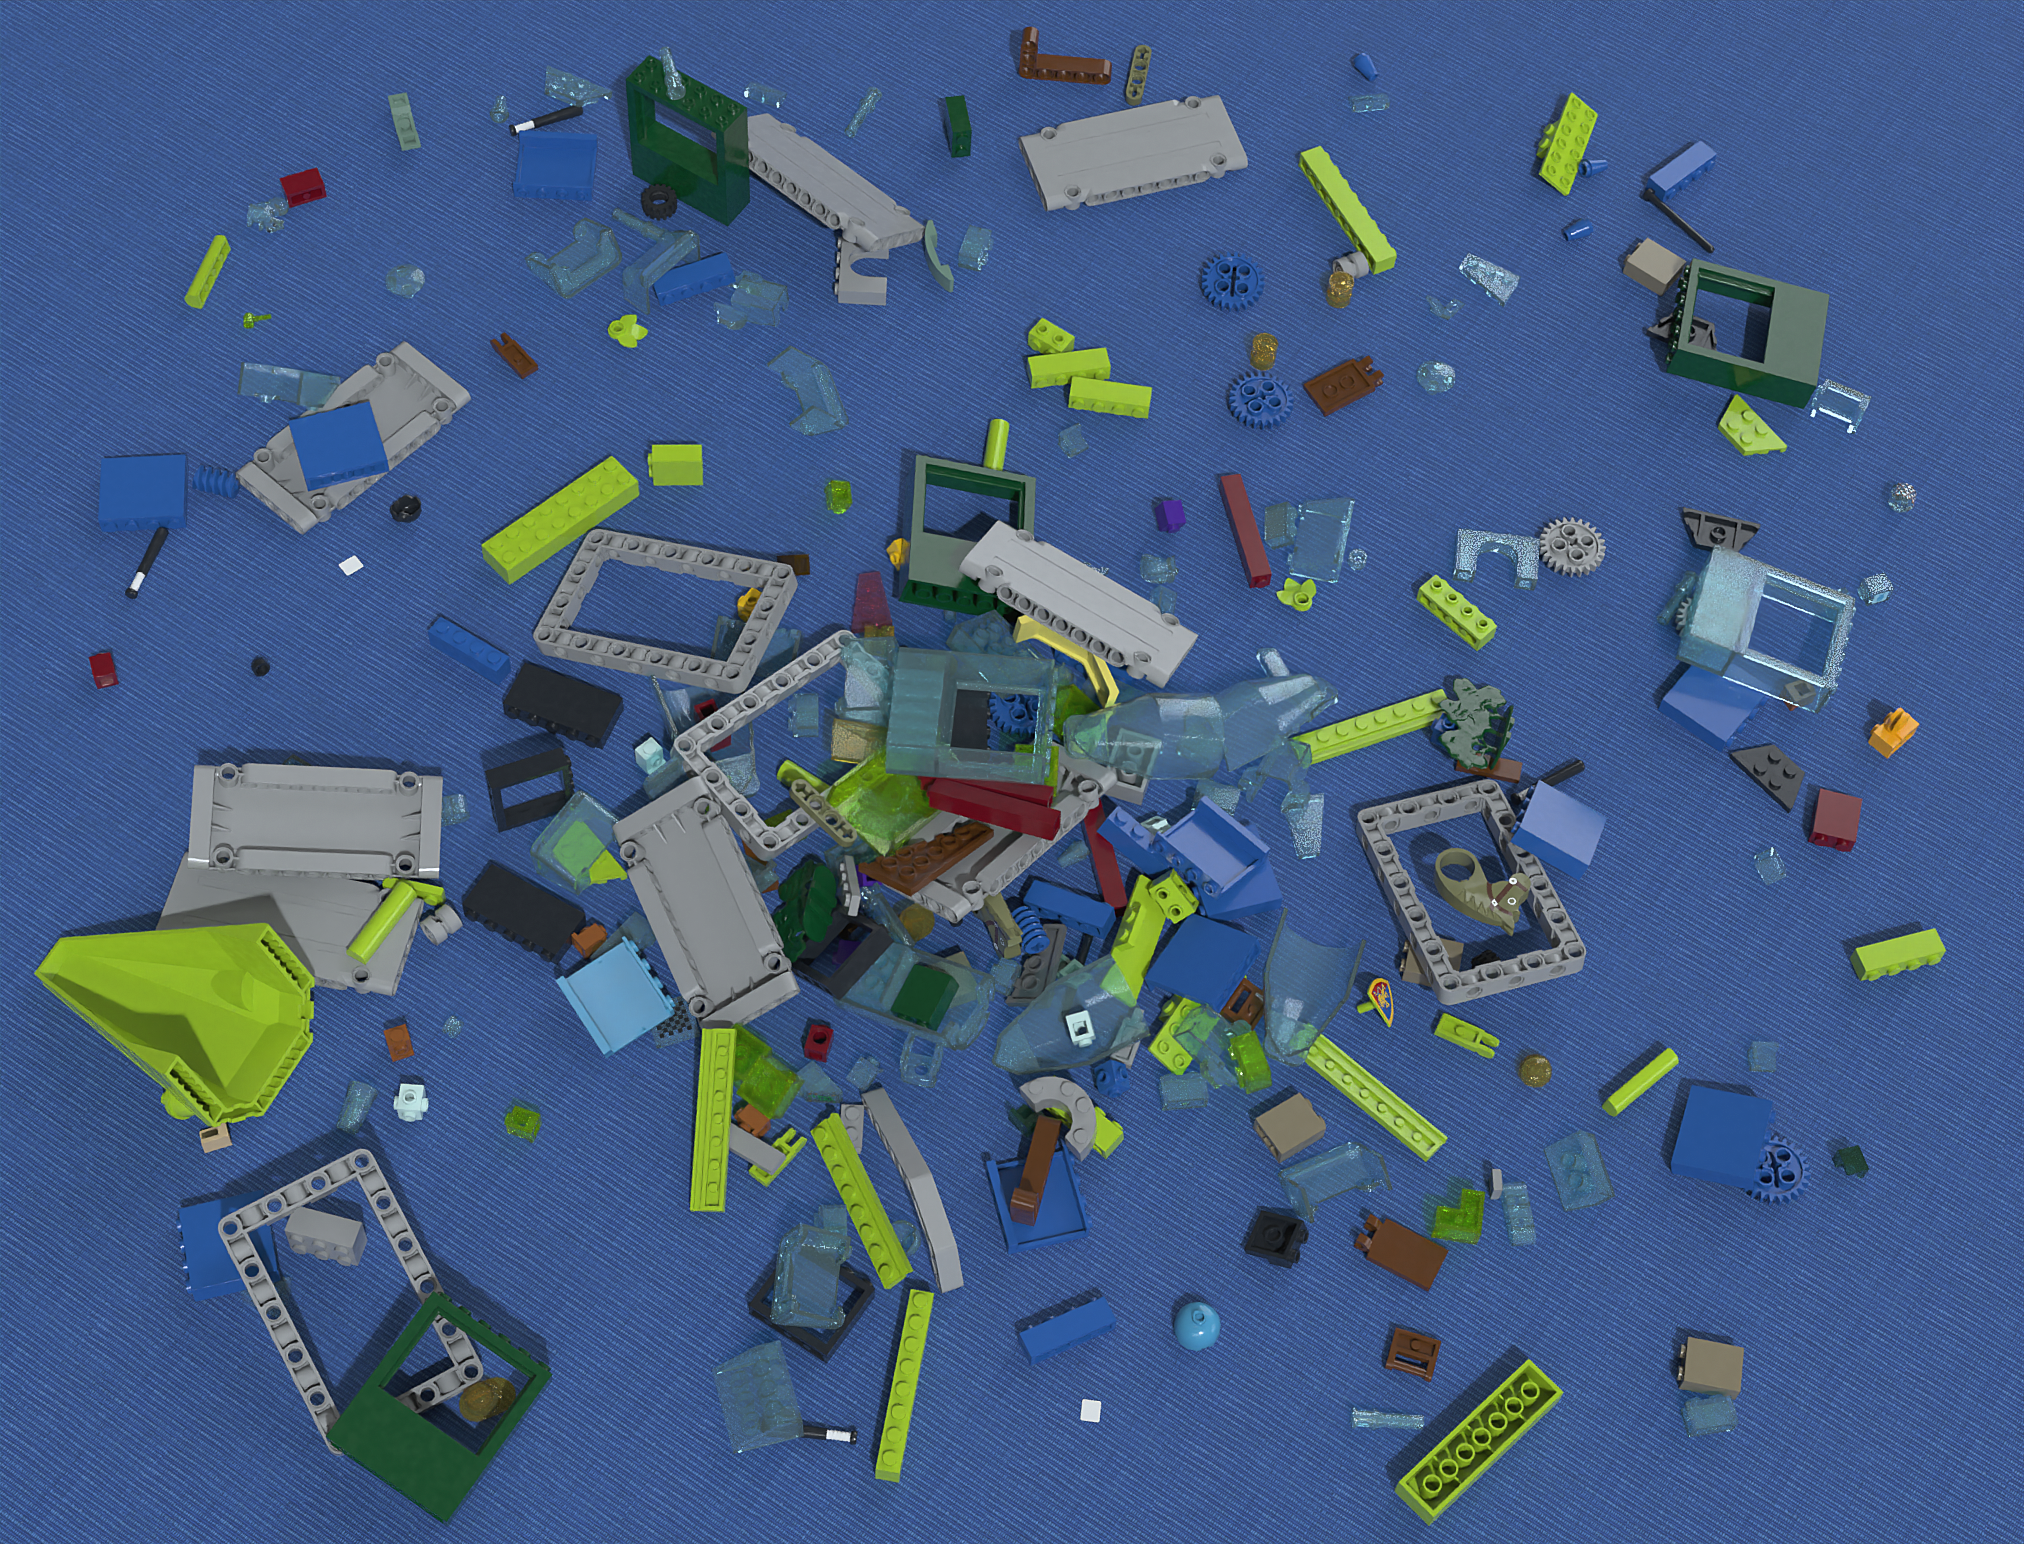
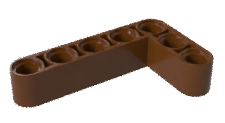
M1035 27L1023 29L1019 65L1021 77L1106 85L1111 82L1112 63L1110 61L1096 58L1038 54V29Z
M1042 1115L1038 1117L1019 1188L1015 1187L1011 1199L1010 1212L1013 1222L1033 1227L1036 1223L1062 1120Z

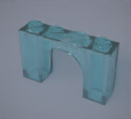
M1458 528L1454 546L1452 580L1473 583L1477 557L1486 552H1499L1507 556L1514 565V588L1534 591L1538 580L1540 539L1530 536L1522 537Z

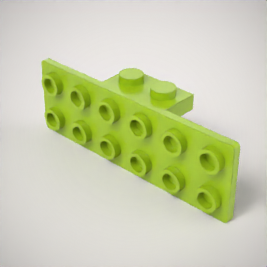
M1572 92L1568 94L1559 120L1545 127L1544 135L1538 144L1539 148L1536 154L1541 159L1544 158L1539 175L1564 196H1567L1571 190L1578 171V165L1582 160L1598 114Z
M1142 874L1137 877L1099 982V986L1129 1007H1133L1136 1004L1166 919L1163 908L1150 896L1149 888L1152 881Z
M1174 994L1162 1007L1163 1011L1158 1018L1164 1025L1149 1045L1148 1051L1178 1078L1183 1075L1221 1017L1219 1015L1217 1017L1211 1016L1206 1006Z

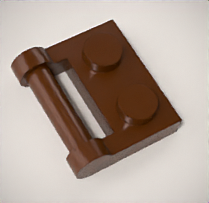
M1243 978L1219 1013V1016L1227 1019L1246 1035H1249L1273 999L1249 980ZM1243 990L1249 993L1238 1011L1234 1013L1231 1008Z
M1396 1327L1385 1369L1392 1370L1393 1368L1424 1378L1423 1381L1431 1382L1441 1341ZM1396 1354L1427 1363V1368L1396 1360Z

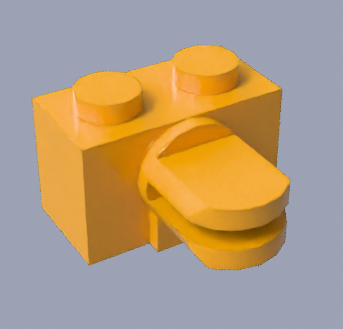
M1901 707L1894 713L1890 712L1884 718L1882 725L1877 724L1870 731L1872 736L1868 743L1887 759L1914 735L1919 726V723Z

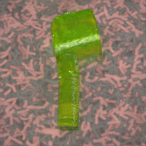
M246 313L243 316V327L251 329L254 327V322L271 319V314L254 316L252 313Z

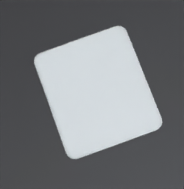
M352 556L340 563L339 566L346 575H350L362 568L363 564L356 556Z
M1083 1399L1080 1419L1083 1421L1099 1422L1101 1402Z

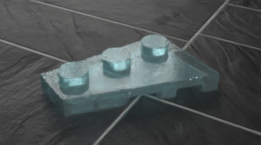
M1469 252L1459 268V271L1473 283L1482 286L1486 290V294L1490 297L1494 296L1502 307L1508 301L1521 276Z
M1324 793L1285 799L1282 802L1298 860L1320 855Z

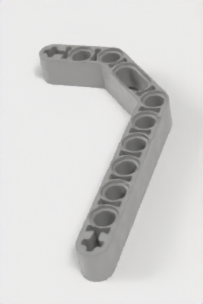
M881 1087L861 1094V1100L867 1115L910 1191L929 1245L934 1277L940 1293L943 1294L964 1286L956 1241L931 1171L885 1089Z

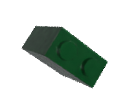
M964 95L945 97L944 125L951 158L970 156L972 129Z
M914 964L890 1010L898 1023L905 1026L911 1024L923 1032L929 1030L936 1033L960 986L951 975Z

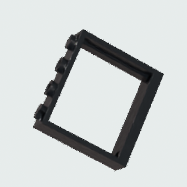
M562 747L485 771L492 816L499 833L574 809L573 800H576V795L573 790L575 786L572 780V764L570 757L564 755ZM560 771L563 791L504 809L501 789Z
M837 904L831 911L833 920L832 924L827 928L824 940L814 942L807 936L804 939L806 949L797 957L795 962L791 963V970L797 977L840 1001L889 948L894 940L888 935L889 929L882 923L878 925L876 921L870 917L867 919L861 912H858L857 916L847 915L844 907ZM849 922L870 933L830 978L809 967Z
M797 1239L750 1302L749 1314L827 1364L875 1298V1288H873V1284L868 1280H861L856 1277L848 1267L837 1265L829 1255H822L815 1251L816 1249L810 1243H803ZM799 1254L862 1294L827 1344L763 1304L764 1300Z

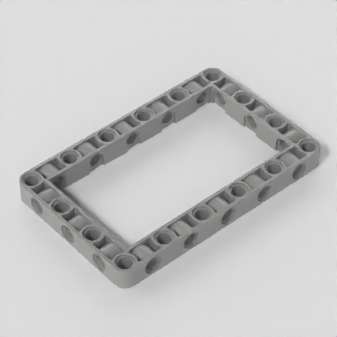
M595 529L586 536L535 629L533 638L539 651L547 656L739 694L748 687L797 589L798 582L792 567L787 564ZM609 559L620 560L623 563L636 566L656 567L662 571L678 574H692L699 578L714 581L734 582L735 585L756 589L758 587L764 588L727 662L567 630L582 607L581 603L585 595L590 592L603 562Z
M848 630L836 632L678 736L670 752L672 761L688 779L697 776L704 778L714 802L720 806V815L726 819L730 827L760 860L770 861L820 826L800 807L787 816L784 822L777 827H768L758 816V812L742 794L739 795L729 783L730 780L703 753L839 662L903 732L906 738L903 740L899 739L883 750L880 756L871 762L867 761L851 772L848 778L840 783H835L822 792L820 795L839 813L933 748V722L854 634ZM813 801L810 803L811 808L815 810L821 809L818 802ZM826 817L825 821L827 822L833 817Z
M1490 779L1363 809L1357 816L1356 833L1437 999L1445 1005H1454L1577 973L1583 969L1586 956V948L1540 861L1533 854L1510 842L1513 835L1510 831L1516 822V816L1498 783ZM1481 812L1513 874L1523 873L1530 878L1531 886L1527 901L1552 949L1538 950L1518 955L1514 959L1502 962L1499 960L1475 966V969L1459 973V971L1453 970L1448 960L1449 956L1439 936H1436L1431 926L1432 921L1423 903L1419 902L1415 894V887L1406 869L1403 870L1399 862V855L1390 837L1386 835Z
M358 1149L225 1216L218 1224L220 1238L328 1450L335 1456H343L344 1454L327 1442L326 1435L340 1418V1414L249 1238V1233L265 1224L267 1226L294 1213L293 1210L309 1202L312 1204L337 1191L338 1187L354 1180V1182L360 1183L366 1195V1200L378 1223L382 1225L388 1242L400 1265L405 1269L420 1304L423 1305L431 1295V1293H423L420 1289L421 1285L425 1282L431 1283L434 1286L433 1291L437 1294L440 1291L444 1293L375 1158L366 1149ZM358 1158H366L369 1161L368 1165L364 1168L356 1166L355 1162ZM315 1180H323L325 1182L324 1188L321 1190L314 1189L312 1183ZM380 1199H387L390 1202V1206L383 1210L378 1208L377 1202ZM279 1202L282 1207L278 1212H271L268 1209L269 1204ZM228 1224H234L238 1227L237 1231L232 1235L224 1232V1228ZM404 1240L409 1241L412 1244V1248L409 1251H402L398 1247L399 1243ZM248 1267H258L259 1273L255 1277H248L245 1274ZM273 1308H277L281 1312L280 1317L275 1320L267 1317L268 1311ZM440 1315L433 1321L432 1327L444 1350L448 1352L454 1367L395 1398L418 1415L475 1386L483 1377V1366L466 1333L453 1325L456 1328L455 1334L451 1336L445 1335L442 1332V1328L447 1324H453ZM293 1351H299L303 1354L302 1359L297 1363L289 1360V1355ZM467 1367H475L478 1375L471 1379L465 1376L464 1371ZM424 1390H431L435 1397L432 1401L425 1402L421 1399V1393ZM314 1394H322L325 1399L321 1405L315 1406L310 1402Z

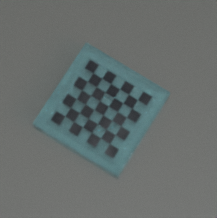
M683 996L671 998L676 1005L673 1007L675 1014L651 1029L657 1049L700 1036L695 1017L689 1011L690 1003Z

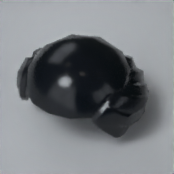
M404 495L396 502H393L389 509L392 518L397 522L411 523L417 520L422 512L420 499L416 496Z

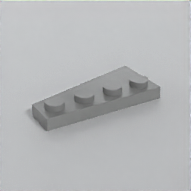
M844 855L843 863H839L838 876H840L836 895L847 915L857 916L861 894L853 856Z

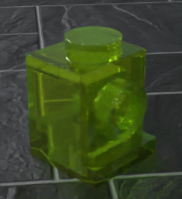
M830 480L824 489L827 509L833 510L835 514H843L852 505L850 482Z
M515 1105L512 1113L508 1112L504 1121L507 1133L527 1139L533 1143L542 1125L541 1114Z

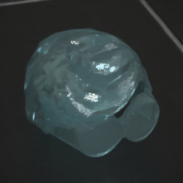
M1143 554L1140 561L1141 577L1150 583L1164 584L1168 582L1170 584L1179 573L1175 556L1164 559Z

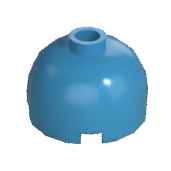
M1192 1302L1183 1306L1177 1313L1173 1326L1178 1342L1185 1348L1194 1351H1201L1203 1348L1213 1346L1219 1337L1221 1328L1219 1315L1215 1309L1202 1302Z

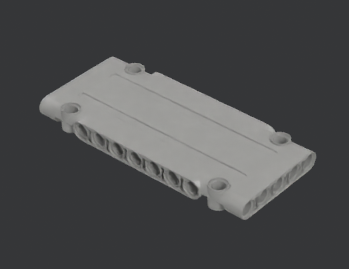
M1219 95L1205 98L1190 96L1185 102L1181 103L1178 100L1165 101L1063 123L1056 129L1045 127L1041 130V133L1019 137L1021 153L1046 212L1064 207L1069 210H1075L1080 207L1081 202H1085L1087 206H1095L1196 184L1208 180L1210 176L1221 178L1227 170L1235 171L1247 168L1248 166L1246 153Z
M769 113L748 117L749 169L831 229L841 228L844 230L842 237L851 243H858L870 253H876L915 243L923 238L926 227L913 219L908 209L897 206L892 198L805 136L800 137L796 134V129L793 126L781 123ZM712 132L711 136L716 139V133Z
M405 341L389 353L378 355L376 365L373 367L370 365L362 367L298 418L332 411L337 408H345L358 403L370 402L388 460L389 471L432 438L440 430L441 424L450 423L453 418L452 415L471 401V397L465 388ZM288 425L269 440L266 448L258 449L254 453V460L248 462L236 472V479L249 492L303 535L318 522L329 520L333 510H340L346 507L388 472L308 491Z
M1000 520L993 525L969 552L959 568L961 573L975 581L980 578L978 585L983 591L994 593L997 590V596L1002 602L1115 667L1127 665L1126 671L1131 677L1142 679L1146 674V680L1162 689L1189 653L1199 636L1180 625L1178 618L1169 613L1161 614L1160 609L1153 603L1049 543L1035 541L1034 536L1030 532L1022 529L1017 531Z
M1038 736L1026 747L1014 750L1011 763L1001 761L988 773L1054 787L1051 808L1061 811L1060 829L1053 841L942 811L910 839L908 846L924 840L927 843L934 841L935 836L940 834L948 836L954 833V829L974 822H979L994 829V837L911 897L886 884L883 885L948 921L957 923L970 911L982 908L984 899L988 895H997L1084 819L1089 809L1099 805V798L1117 783V778L1108 768L1043 736Z
M225 763L221 766L194 765L188 869L216 870L219 873L235 871L241 875L384 880L388 877L390 879L397 877L406 880L411 878L439 879L443 776H417V774L410 771L397 775L395 771L382 769L254 763L244 764L242 767H236L231 763ZM231 773L234 777L232 779H225L223 775ZM409 781L414 783V786L408 788L403 784ZM220 857H227L229 859L227 863L223 864L217 860ZM406 864L409 865L411 869L408 871H403L400 869V866Z
M697 776L613 825L612 830L621 847L620 856L623 860L627 861L630 867L627 870L628 876L683 998L690 1003V1013L697 1018L701 1030L702 1028L738 1029L794 997L801 990L792 973L791 961L785 957L782 951L784 945L732 830L726 819L720 815V806L714 802L704 778ZM709 805V811L705 814V808ZM635 849V850H636V853H635V855L632 857V852H633V850ZM778 960H780V966L776 970L775 964ZM705 1004V1010L701 1013V1006Z
M185 852L156 930L266 923L271 926L315 978V985L337 990H346L347 987H353L360 994L373 991V993L394 996L423 912L424 900L416 898L367 964L364 965L347 955L346 950L393 889L386 888L380 890L375 885L349 879L241 875L235 871L219 873L216 870L188 869V852ZM220 857L217 861L223 864L229 860ZM361 978H367V979H366L365 981H363V982H359V981H358V980H360Z

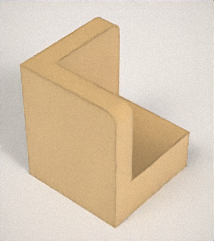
M226 1123L199 1132L200 1141L205 1153L232 1145Z

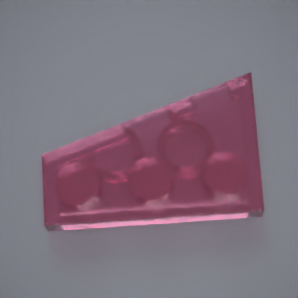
M880 571L859 574L851 633L891 628L892 619Z

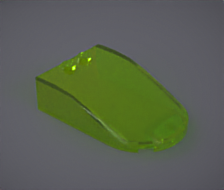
M904 733L889 740L832 785L826 801L855 828L857 835L879 856L889 857L895 855V851L900 847L907 846L910 839L942 812V810L929 807L927 791L921 790V780H918L919 770L921 767L924 768L927 759L960 767L962 765L954 751L941 740L927 734L924 737L913 735V733Z

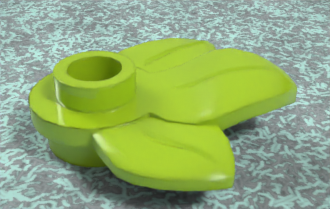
M624 315L620 320L611 322L608 327V334L611 338L617 339L622 346L634 348L637 347V340L643 339L648 334V330L636 324L637 315Z
M1287 578L1284 590L1278 591L1276 594L1283 604L1291 605L1298 611H1307L1311 608L1312 598L1316 595V586L1312 579L1300 585L1296 581Z

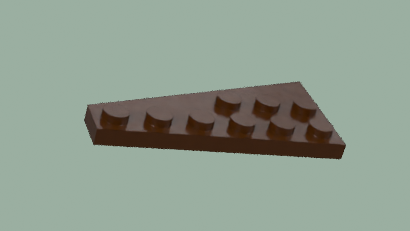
M974 822L954 829V833L948 836L940 834L935 836L934 841L927 843L924 840L896 850L895 855L876 857V861L873 863L858 864V871L911 897L993 838L994 829L979 822Z

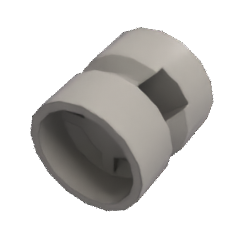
M1360 251L1349 254L1347 257L1336 259L1332 264L1334 275L1340 284L1350 282L1354 278L1358 279L1366 276L1369 272L1366 257Z
M447 904L434 912L435 916L430 915L420 922L422 931L436 946L448 938V933L453 934L463 926L458 915Z

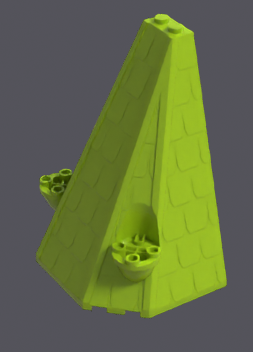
M266 923L59 938L34 973L51 993L149 1077L166 1089L161 1096V1103L165 1105V1109L171 1117L180 1120L196 1115L207 1126L218 1127L222 1123L246 1120V1117L263 1116L313 1042V1033L309 1032V1019H314V1001H310V988L315 986V978L271 926Z

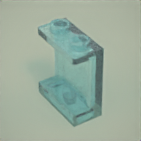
M1826 379L1824 385L1819 384L1810 405V408H1813L1810 416L1814 417L1817 410L1840 418L1851 423L1847 432L1855 435L1872 397Z

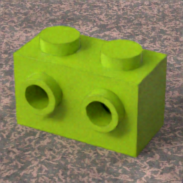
M1041 318L1028 334V345L1033 350L1039 351L1044 355L1071 352L1074 349L1075 336L1044 318Z
M1174 868L1153 880L1150 885L1151 898L1159 903L1163 908L1164 915L1171 919L1174 924L1196 911L1199 901Z

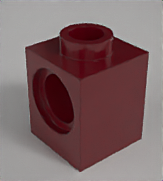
M110 652L99 653L89 657L97 689L119 684Z
M812 1024L804 1047L805 1058L826 1063L834 1040V1030L826 1025ZM821 1039L825 1042L822 1044H818L815 1041Z

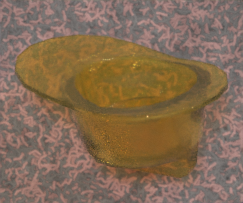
M914 903L895 915L892 922L893 929L890 930V934H895L898 939L908 943H916L932 932L935 921L934 914L925 907Z
M499 1377L474 1383L460 1397V1412L464 1418L474 1422L483 1421L503 1413L516 1398L515 1387L510 1381Z

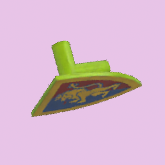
M1377 978L1368 987L1369 1001L1357 1005V1010L1361 1014L1377 1008L1388 1027H1391L1394 1011L1389 982L1383 978Z

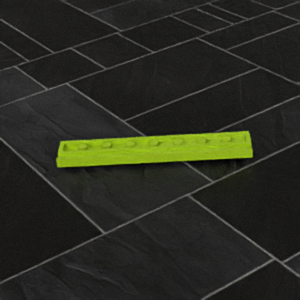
M1443 689L1291 738L1289 739V745L1296 759L1299 760L1300 767L1303 768L1430 726L1435 718L1439 719L1442 713L1447 714L1440 708L1438 703L1448 698Z
M1310 1024L1289 1043L1287 1048L1425 1162L1446 1143L1447 1136Z
M702 1028L690 1200L691 1212H725L736 1029Z
M831 1113L828 1119H824L810 1132L884 1288L891 1289L903 1280L908 1273L913 1272V1269L839 1114Z

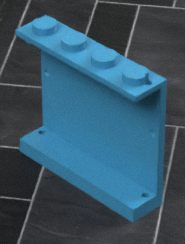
M625 936L622 937V943L566 979L564 976H561L555 980L606 1059L675 1014L673 1007L676 1005L669 995H663L660 990L663 988L657 976L651 977L648 972L651 967L645 958L640 960L636 954L639 949L633 940L628 941Z

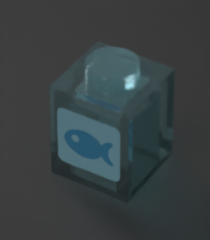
M1886 573L1863 578L1858 588L1859 597L1864 600L1866 606L1889 600L1894 591V587Z

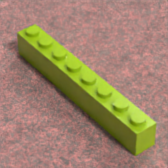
M1321 146L1300 153L1298 166L1355 249L1364 254L1373 275L1393 268L1397 258L1395 249L1391 248L1386 236L1380 232L1376 222L1368 215L1366 207L1362 206L1356 193L1352 192L1347 180L1343 179L1338 167L1334 166L1330 160L1329 154Z
M914 1289L910 1291L876 1464L875 1479L898 1483L900 1480L934 1302V1293Z

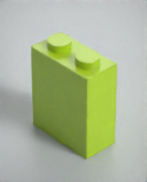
M652 445V453H648L649 477H653L654 486L703 485L702 445Z

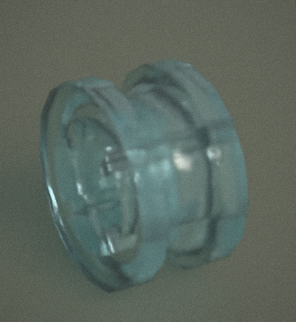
M1361 549L1352 550L1349 554L1348 565L1355 570L1363 569L1367 561L1366 552Z
M453 1015L445 1022L442 1032L444 1034L449 1033V1037L453 1039L461 1032L464 1022L462 1020L457 1021V1017Z

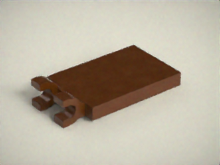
M1368 355L1359 362H1356L1353 358L1303 384V389L1324 417L1374 392L1375 387L1383 384L1381 379L1384 377V374L1380 369L1370 376L1366 374L1372 370L1371 364L1373 363V360Z
M1370 1214L1363 1228L1375 1234L1370 1240L1369 1237L1360 1233L1354 1247L1368 1253L1366 1260L1428 1292L1449 1250L1387 1218L1383 1224L1377 1217Z

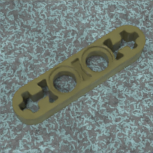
M1147 45L1137 46L1134 52L1125 101L1132 106L1139 105L1144 94L1152 54L1151 48ZM1142 53H1144V59H1140ZM1136 66H1142V67H1144L1145 69H1144V70H1137L1135 67H1136ZM1140 80L1142 83L1134 84L1132 81ZM1133 91L1137 92L1136 97H1132Z
M802 779L795 780L789 789L790 797L840 846H852L857 838L855 828L807 781ZM802 788L804 790L803 792H796V789ZM810 802H818L821 809L815 810L811 808ZM833 817L836 820V824L829 825L825 818ZM843 834H844V835L849 834V835H850V838H849V837L844 838V837H843Z

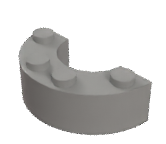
M1041 1077L1021 1086V1097L1036 1113L1044 1108L1053 1107L1063 1110L1070 1116L1073 1122L1070 1131L1065 1136L1066 1146L1082 1162L1093 1148L1097 1134L1094 1106L1086 1092L1072 1081L1060 1077Z

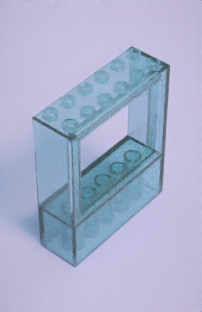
M1715 544L1700 570L1675 659L1818 714L1822 706H1827L1830 694L1834 695L1838 687V683L1835 682L1842 671L1839 665L1842 664L1846 653L1843 652V649L1846 648L1849 642L1847 634H1849L1853 626V622H1850V620L1854 617L1857 609L1854 607L1856 598ZM1762 595L1834 623L1821 676L1748 648Z
M899 647L886 741V773L1044 785V778H1049L1050 764L1046 763H1050L1051 748H1047V746H1052L1053 732L1049 730L1054 728L1055 715L1050 714L1055 713L1056 699H1052V697L1056 698L1057 683H1053V681H1058V669L1054 668L1055 659ZM958 689L1038 695L1039 701L1033 754L951 747Z

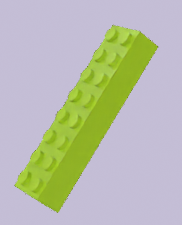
M613 456L609 457L481 545L483 559L509 585L638 497V480Z
M1528 1359L1398 1482L1394 1492L1430 1526L1559 1402L1564 1392Z

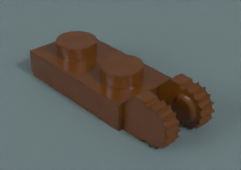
M505 332L501 334V340L505 343L504 346L496 339L490 341L492 348L521 379L538 370L537 363Z

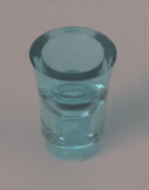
M349 1081L336 1127L346 1133H358L379 1092L365 1083Z

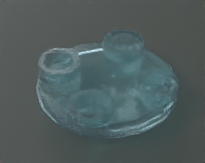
M411 264L395 266L388 271L385 277L386 288L406 299L412 298L414 293L418 292L425 283V275L422 270Z
M1426 361L1417 369L1416 378L1430 395L1447 391L1455 384L1456 375L1454 370L1442 361Z

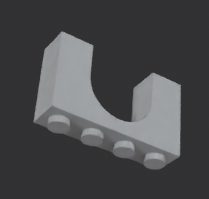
M838 237V248L841 249V252H837V264H840V267H836V279H839V283H835V295H838V303L886 305L887 277L862 276L855 273L850 266L855 261L863 258L889 259V249L870 253L858 243H851L843 237Z

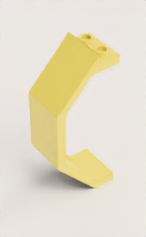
M1027 615L1018 617L1013 633L1015 643L1028 639H1037L1079 661L1084 666L1103 707V713L1096 727L1071 735L1072 741L1068 743V748L1083 757L1088 754L1092 761L1119 694V690L1106 662Z

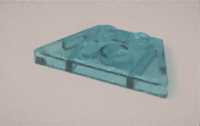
M550 66L546 67L544 94L576 107L596 103L600 97L612 98L613 91L591 83L589 80L573 76L571 73L563 72Z

